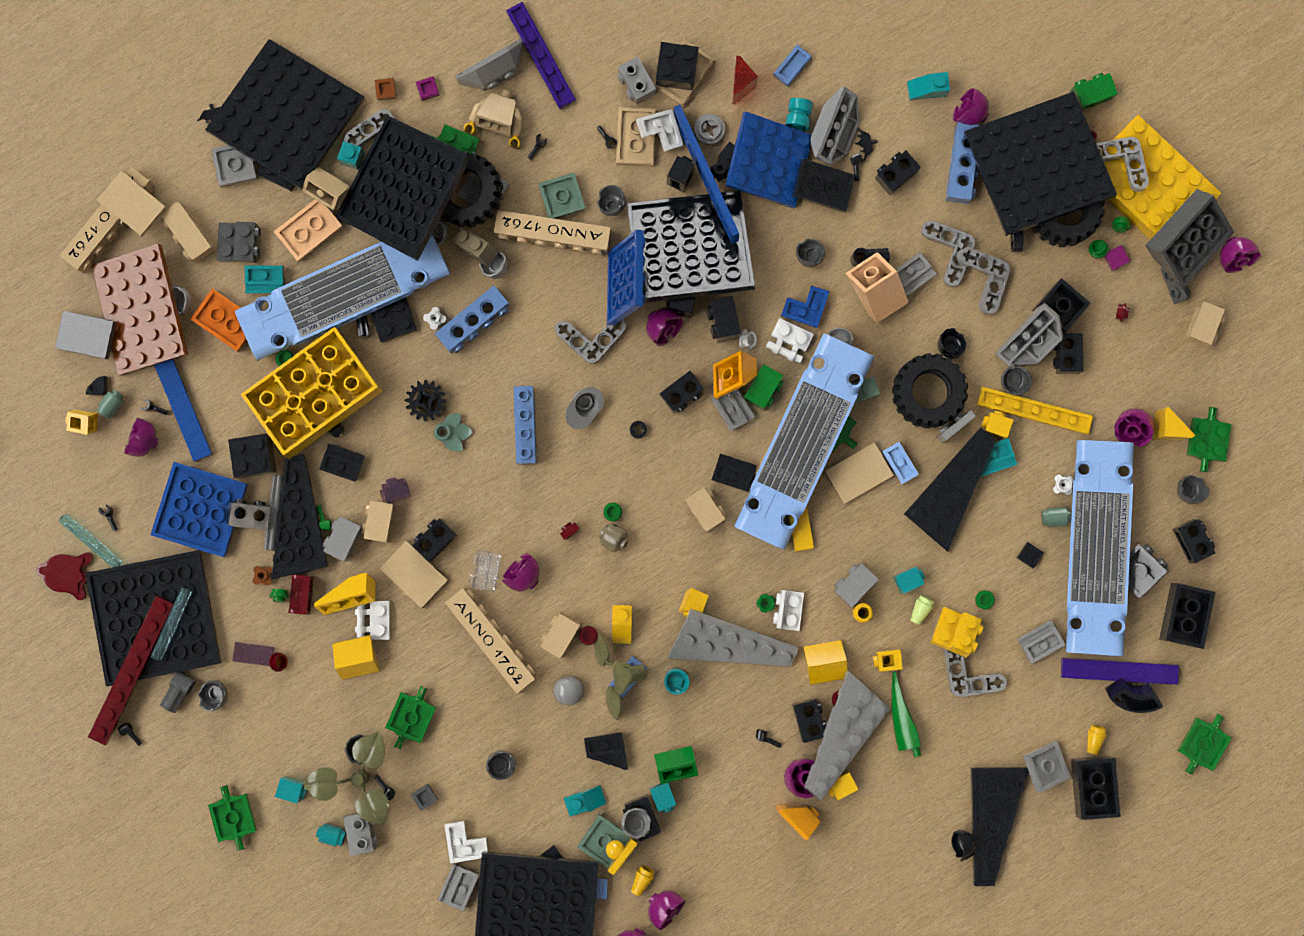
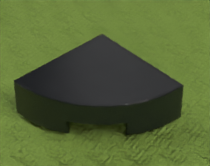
M101 376L96 378L87 387L86 395L105 396L107 394L108 377Z

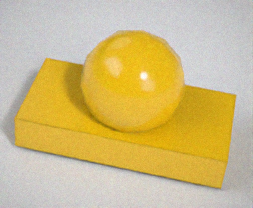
M630 838L625 846L618 840L610 841L607 844L606 854L614 860L608 867V872L615 875L637 846L636 839Z

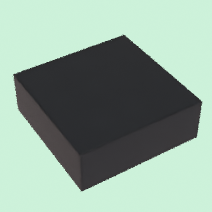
M1026 542L1016 558L1033 569L1044 552Z

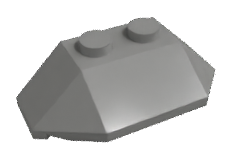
M519 38L510 45L455 75L457 82L464 86L485 91L487 89H494L504 79L509 80L513 78L518 71L524 49L522 39Z
M844 86L823 105L810 138L814 157L827 165H831L847 156L860 123L858 95Z
M1042 304L1008 337L995 354L1008 366L1038 364L1063 339L1060 316L1048 305Z

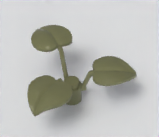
M598 633V638L595 642L597 662L602 667L606 664L613 666L612 672L615 688L612 686L607 688L606 703L611 715L616 720H619L618 718L622 711V702L619 694H623L629 684H633L634 681L645 680L646 670L642 664L631 666L630 664H622L620 661L611 662L609 660L608 646L601 633Z
M375 732L358 739L353 746V757L357 762L362 763L361 770L356 771L349 778L337 780V772L334 769L323 767L315 770L306 778L304 788L314 798L327 801L337 794V784L351 782L355 787L362 788L364 796L355 803L358 815L370 823L381 824L387 821L388 798L384 792L376 789L366 794L365 785L369 779L365 765L372 769L376 768L382 763L385 755L383 738L379 732Z

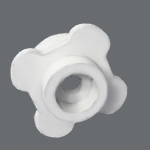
M433 307L431 312L423 316V320L430 324L432 330H436L438 326L445 323L446 317L439 312V308Z
M743 329L739 345L741 348L746 347L747 350H751L757 343L756 334Z
M1056 475L1054 478L1056 481L1055 487H1053L1054 493L1058 494L1061 492L1065 493V495H1070L1072 493L1073 478L1071 476L1062 477L1061 475Z

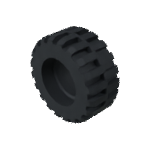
M463 151L472 156L464 172L474 173L480 178L482 194L474 205L467 208L455 205L450 199L441 218L460 227H476L477 224L482 225L486 223L485 220L491 219L494 216V211L499 210V202L503 200L502 189L504 188L499 172L496 171L489 161L478 154Z
M1105 201L1083 208L1082 217L1075 225H1063L1053 219L1034 226L1032 230L1035 234L1038 232L1041 235L1039 238L1042 241L1047 239L1052 246L1059 244V247L1075 246L1090 237L1101 225V218L1105 214V210L1102 209Z
M927 353L922 356H916L901 367L893 381L892 393L894 398L892 400L897 406V412L901 413L904 416L903 419L907 422L910 421L914 426H922L923 428L940 427L955 419L965 407L964 403L968 398V394H966L968 383H965V374L959 370L961 367L958 364H953L951 362L952 359L949 357H942L941 354L931 355V353ZM926 373L939 376L947 388L945 402L934 409L920 406L912 394L914 381L920 375Z

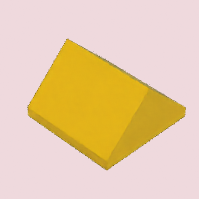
M1169 406L1155 412V440L1182 441L1195 436Z
M371 635L332 644L335 670L342 680L380 671Z
M841 640L803 646L810 685L845 679L847 659Z

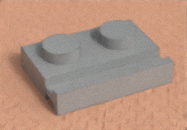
M921 252L896 269L906 297L937 274Z
M738 389L718 399L711 398L730 432L755 417Z
M962 411L954 419L956 422L951 426L946 424L939 430L941 434L937 438L941 442L948 440L975 418V414L972 411L964 414Z
M1052 620L1017 638L1031 664L1065 646Z
M453 863L438 901L464 912L479 873Z

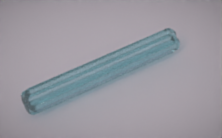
M64 514L60 517L59 523L111 567L121 565L122 560L69 515Z
M180 589L151 654V658L157 661L162 660L192 593L189 589Z

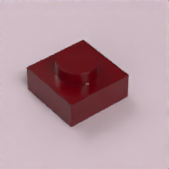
M569 522L561 528L563 532L560 535L564 540H567L580 530V527L576 522L573 524Z

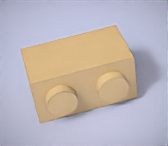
M317 167L306 176L302 191L330 209L335 210L342 204L350 186L322 168Z
M1205 301L1197 304L1184 339L1203 347L1214 344L1218 337L1217 329L1223 324L1225 319L1223 315L1225 309Z
M702 488L687 498L685 503L706 533L724 521L726 513L720 505H715L713 502L715 497L710 489L706 491L705 488Z
M370 500V504H367L365 509L367 521L362 526L361 533L364 535L363 539L389 543L396 505Z
M562 613L559 616L555 615L549 624L552 626L549 633L545 631L540 639L542 643L541 648L560 659L580 627L579 623Z

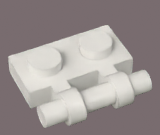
M779 318L771 334L772 337L778 340L776 344L768 341L766 348L772 350V353L776 355L779 353L787 357V360L791 362L794 360L800 363L803 356L797 354V351L799 349L806 352L814 334ZM782 342L793 346L792 350L790 351L782 347Z
M390 601L371 602L370 609H364V605L357 606V609H355V615H357V626H355L357 638L364 636V632H370L372 640H390ZM364 615H370V626H364Z

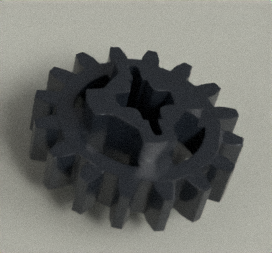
M424 380V384L417 381V387L411 385L412 392H406L409 395V398L405 399V402L409 403L406 409H412L410 415L414 416L417 414V420L423 417V420L427 422L428 417H430L434 421V415L441 416L440 409H446L442 406L443 403H447L446 399H442L446 393L439 392L442 387L439 385L435 388L436 383L434 381L430 385L428 380ZM425 388L432 389L436 393L429 394L427 393ZM418 392L419 395L417 399L414 400V396ZM424 395L430 399L428 400V407L422 403ZM438 401L437 407L433 409L435 402ZM424 408L426 413L418 412L416 409Z

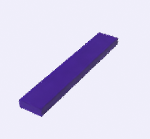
M523 2L507 9L506 13L519 37L522 39L559 110L575 102L576 99Z
M1061 658V678L1117 681L1122 678L1125 682L1178 685L1179 665Z

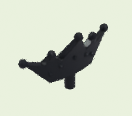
M209 104L210 109L203 110L197 121L204 119L208 124L209 119H213L220 107L213 108V105Z
M857 128L861 133L857 137H860L861 140L855 142V145L863 148L860 152L865 153L863 161H865V158L872 151V144L877 143V140H871L870 134Z

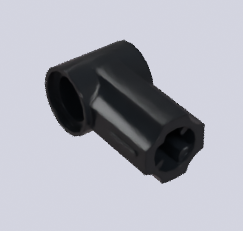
M857 248L851 255L850 262L855 267L862 263L856 260V254L863 255L865 261L878 252L889 263V249Z

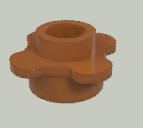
M269 566L266 568L254 567L255 576L252 580L255 585L260 583L270 585L272 583V568Z

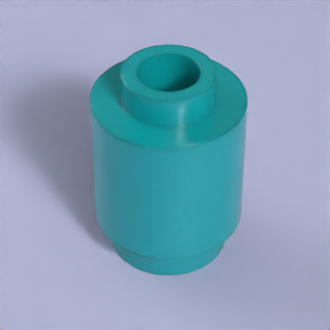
M327 823L319 826L316 837L319 838L318 842L337 847V845L342 847L346 836V831H343L342 828Z

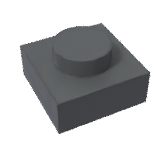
M429 783L411 794L421 811L438 801Z

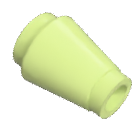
M920 595L919 599L916 598L910 620L921 625L934 608V601L923 595Z

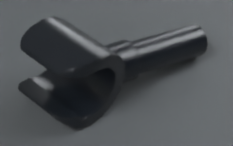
M599 125L597 129L606 141V148L611 149L608 145L609 140H612L617 145L616 139L609 137Z
M541 134L536 136V144L527 157L530 160L539 148H543L547 144V138L544 142L538 141L541 138Z
M860 153L850 158L854 169L855 181H859L858 164L863 163Z
M143 399V401H146L148 406L146 408L140 407L141 410L147 412L156 411L167 415L169 412L155 406L152 401Z
M106 504L108 510L104 513V510L99 507V513L107 518L113 531L118 530L112 517L113 508Z
M125 723L118 727L121 736L128 734L138 746L142 744L140 739L134 734L130 723Z
M757 729V740L770 743L778 748L781 747V743L767 738L768 731Z
M376 775L374 777L384 790L388 801L391 800L395 795V791Z

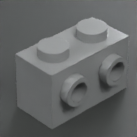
M638 56L618 66L617 77L621 84L625 83L628 89L626 94L630 101L634 100L637 105L656 94V88Z
M339 517V519H335L333 522L331 536H327L324 541L323 547L325 549L323 552L347 562L362 532V526L344 517Z
M859 563L858 566L854 564L847 571L849 575L845 579H839L834 585L836 587L834 592L849 607H853L879 580L862 563Z
M358 813L344 816L350 856L373 852L378 845V836L373 832L375 823L362 819Z

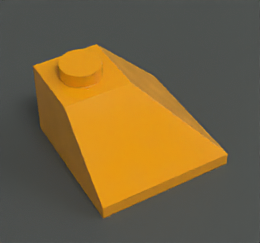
M739 351L713 364L714 398L718 399L746 385L757 376L756 358L743 351Z
M782 804L776 806L779 814L805 840L811 836L821 822L818 818L820 814L814 807L809 809L806 805Z

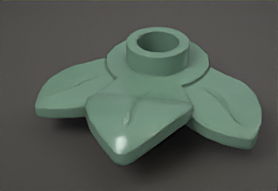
M460 414L448 415L443 423H439L434 428L435 438L444 442L447 449L455 452L463 450L461 441L467 439L472 434V430L467 425L460 423ZM442 429L447 430V434L445 436H441L440 431Z

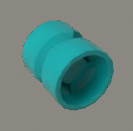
M791 98L788 106L790 113L787 114L785 125L801 131L809 130V115L812 114L814 103L804 98Z
M680 668L670 669L664 678L665 688L672 694L679 695L684 693L689 687L688 674Z

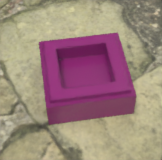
M434 76L416 82L422 101L440 96Z
M1122 245L1108 251L1106 256H1104L1112 271L1130 262Z

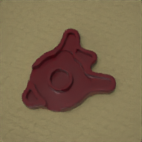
M83 553L77 557L64 554L55 555L37 567V574L42 577L45 584L51 590L66 592L73 595L77 600H84L86 598L84 585L87 581L83 568L93 561V556L91 553Z

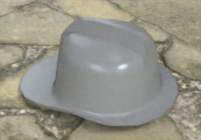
M588 387L575 393L565 413L566 422L570 427L582 429L592 422L604 404V397L600 390Z

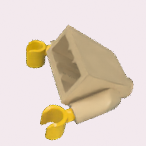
M502 90L500 95L491 93L487 98L477 102L470 114V122L464 125V131L467 132L468 128L472 126L471 135H474L477 131L476 126L509 137L513 134V137L509 140V146L511 147L513 140H517L518 149L520 147L518 135H521L522 117L519 109L515 107L516 101L511 99V92Z

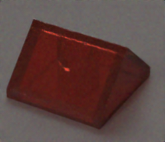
M736 56L732 104L738 103L756 87L758 79L756 73L741 56Z

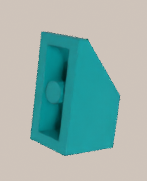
M948 72L931 73L907 81L909 101L947 97L950 92Z

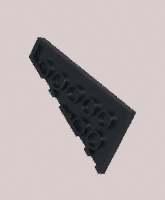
M981 427L904 513L905 516L947 552L995 442V439Z
M304 454L293 456L290 459L285 458L283 485L282 494L280 495L281 503L278 513L271 579L329 567L326 553L323 552L325 547H323V537L319 527V518Z
M1027 767L971 768L972 836L976 842V851L973 855L974 886L995 885L1003 852L1006 849L1007 839L1019 806L1020 796L1024 790L1026 776L1029 773Z

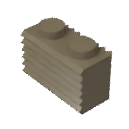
M461 227L453 238V243L486 267L491 264L498 254V251L489 242L465 227Z

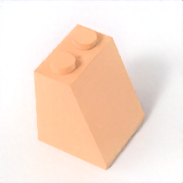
M878 252L846 272V276L867 314L876 323H879L909 303L897 271Z

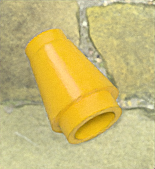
M1091 725L1090 729H1088V753L1098 755L1107 736L1106 728Z
M645 865L637 868L631 889L633 894L637 896L642 895L654 879V870Z

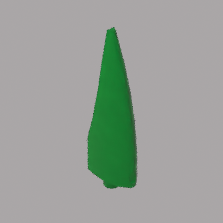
M894 671L891 705L898 751L912 749L914 758L922 755L919 748L921 742L917 727L903 699L896 671Z

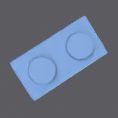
M900 442L882 451L901 485L919 475Z

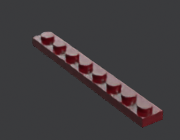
M159 596L155 597L88 738L102 745L108 744L175 606L174 603Z

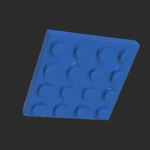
M743 112L725 186L789 208H796L798 198L792 197L800 160H807L812 134L749 112Z
M636 229L608 252L607 325H616L644 304L643 286L645 276L643 275V267L645 265V256H643V249L646 244L644 230Z
M173 462L150 535L217 556L226 557L235 528L234 526L226 525L229 501L234 502L235 499H244L248 484ZM237 508L234 511L236 518H238L241 508Z

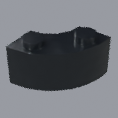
M1121 678L1105 688L1112 702L1129 712L1148 713L1164 707L1149 683L1131 685Z

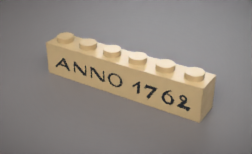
M131 167L126 175L151 194L154 184ZM101 204L60 254V257L75 269L84 273L92 267L93 260L104 252L106 244L116 237L119 228L126 224Z
M497 210L494 234L499 240L509 241L510 238L517 239V242L522 244H528V241L536 242L535 245L542 247L550 244L554 245V248L564 250L566 247L573 248V251L576 252L589 250L592 251V254L603 255V253H608L611 227Z
M462 588L448 599L445 604L517 694L536 679L534 676L536 674L535 670L530 664L525 665L522 661L524 657L518 649L514 651L510 646L512 641L506 634L502 635L498 630L500 626L497 622L487 617L488 611L482 604L478 605L474 600L476 598L475 594L470 589Z

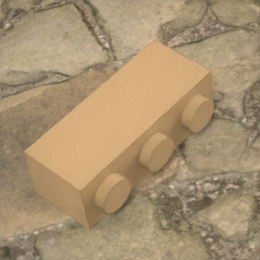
M179 201L160 215L163 218L161 223L167 230L173 232V240L178 246H183L185 249L183 254L189 261L193 260L199 263L216 251L185 206Z

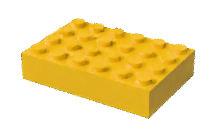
M1139 115L1113 139L1135 137L1139 140L1149 183L1143 192H1134L1129 185L1124 159L1104 162L1117 193L1116 197L1108 199V201L1148 239H1152L1196 189L1214 195L1215 199L1220 196L1221 192ZM1129 143L1128 146L1125 148H1130L1131 150H1133L1135 146H1132L1131 143ZM1113 146L1106 148L1107 153L1110 155L1117 153V149ZM1133 160L1130 162V167L1138 169L1140 168V163ZM1138 173V174H1136V175H1137V180H1136L1135 184H1138L1139 186H1142V183H1143V182H1140V180H1139V174H1140V173Z
M333 327L251 386L241 396L282 455L290 459L383 391L342 333L336 327Z

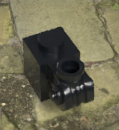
M730 141L718 155L717 164L710 167L714 179L719 183L728 177L727 171L730 168L735 147Z

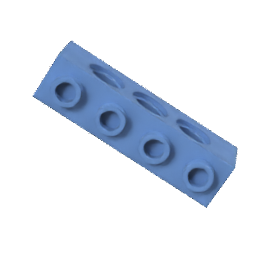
M958 122L955 127L945 201L968 204L975 197L976 188L973 187V182L977 180L978 169H975L976 162L971 149L965 148L963 142L967 141L964 132L980 125H966ZM961 160H967L969 167H963ZM959 178L965 179L966 182H967V185H966V186L960 185L959 182H958V179H959Z
M492 286L438 330L435 335L451 354L453 352L457 353L464 347L463 344L467 340L472 341L479 335L478 331L483 327L485 329L490 327L494 323V318L498 315L501 317L507 313L510 305L497 288ZM486 305L493 306L491 313H484ZM471 317H478L479 321L476 325H469ZM457 329L464 330V334L460 338L454 336V332Z
M515 386L513 388L516 464H537L534 387Z

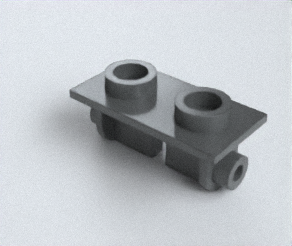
M1161 268L1173 303L1176 304L1190 299V294L1192 293L1188 285L1185 288L1180 287Z

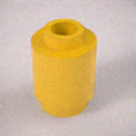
M858 603L852 608L851 614L857 622L865 623L872 618L873 611L868 604ZM859 609L864 610L863 616L858 615Z

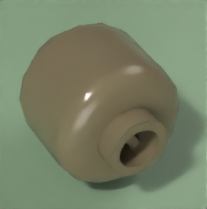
M616 524L605 525L599 534L601 545L612 552H617L620 549L623 550L629 541L627 540V531Z

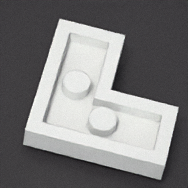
M672 109L636 120L642 138L659 134L664 152L683 146Z
M465 821L444 824L450 863L481 859L482 851L489 852L487 837L467 840Z

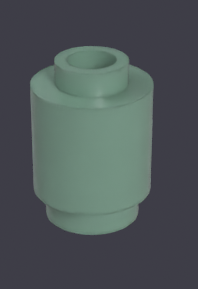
M116 390L113 392L108 391L98 404L97 412L110 419L116 415L125 401L122 399L124 396Z
M1066 507L1046 508V510L1041 512L1043 526L1060 527L1067 526L1068 522H1071L1070 510H1066Z

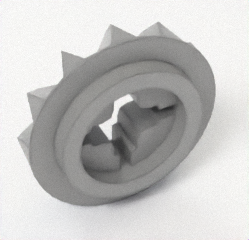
M705 114L695 123V136H697L700 142L707 145L716 144L724 135V123L714 114ZM707 124L710 127H715L712 131V136L709 132H704Z

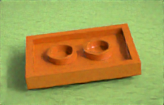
M212 288L190 320L237 352L241 350L247 341L235 313V310L240 309V307Z

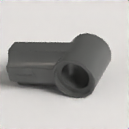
M177 672L170 681V688L160 706L167 711L176 713L184 697L191 692L196 681L181 672Z

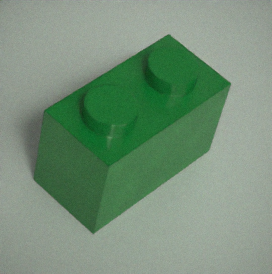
M1099 73L1089 81L1085 79L1077 81L1070 90V92L1074 91L1082 110L1113 100L1118 95L1110 73L1106 75Z
M763 364L744 399L764 410L765 406L769 408L774 400L772 394L775 390L779 391L784 383L781 380L783 375Z
M692 746L654 754L660 784L699 776Z

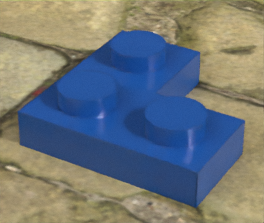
M811 285L805 303L787 297L781 317L818 328L830 291Z

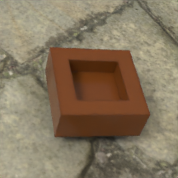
M394 78L375 80L377 100L396 99Z

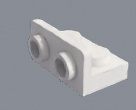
M781 590L780 593H777L775 605H779L778 613L774 612L773 624H776V628L800 630L804 593Z

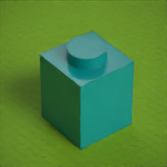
M343 141L337 160L342 165L359 170L365 152L362 147Z
M912 567L894 575L893 578L900 593L904 594L924 585L923 580L925 576L921 569Z
M283 776L280 778L275 797L297 804L301 799H305L307 790L304 788L303 781Z
M669 782L650 787L658 812L663 811V813L674 809L673 806L676 805V800Z

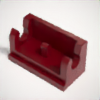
M292 575L288 613L310 615L314 576Z

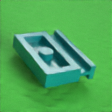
M244 265L245 293H271L275 289L284 286V266Z
M1009 438L994 442L980 477L1018 465Z

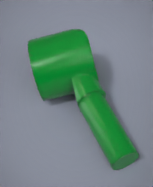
M317 505L320 517L319 527L323 531L332 530L331 520H325L321 505Z

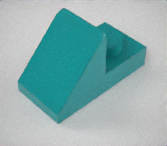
M601 785L563 798L570 817L586 811L590 812L607 804Z

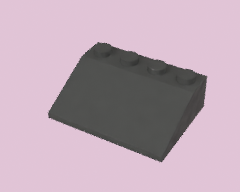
M1196 189L1145 246L1153 259L1180 287L1185 288L1232 236L1234 231L1214 195Z

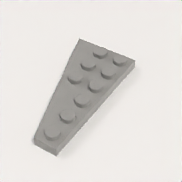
M690 609L669 652L668 658L791 666L798 652V647Z
M849 671L845 672V679L842 688L839 689L837 702L832 708L823 733V741L821 746L819 745L815 763L811 767L804 786L818 800L823 799L890 710L886 704Z

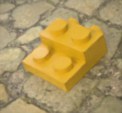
M943 607L930 643L966 658L971 653H974L978 643L975 642L976 636H980L983 630V625H980L982 619L966 612L960 614Z

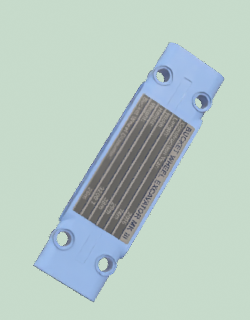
M433 234L418 261L383 242H379L277 288L271 292V295L259 297L255 302L235 310V313L256 360L259 361L276 352L285 351L292 345H300L321 336L333 327H341L413 294L414 290L425 288L430 283L450 275V272ZM424 274V281L417 283V275ZM268 302L269 308L266 311H262V304ZM283 336L284 343L278 346L277 339Z
M823 333L751 485V491L734 525L736 528L785 550L857 399L860 387L875 356ZM817 358H822L825 362L821 369H817L814 366V361ZM852 374L859 375V384H850L849 377ZM752 498L759 501V507L756 509L751 508L749 505V500ZM792 515L794 523L787 525L784 522V516Z
M1076 441L1067 596L1066 652L1124 656L1133 500L1134 443ZM1081 465H1087L1090 471L1088 474L1082 475L1079 473L1078 468ZM1120 467H1127L1129 475L1126 477L1120 476L1118 469ZM1073 618H1079L1082 621V626L1079 629L1071 627L1070 622ZM1113 621L1121 623L1122 628L1120 631L1113 632L1110 625Z

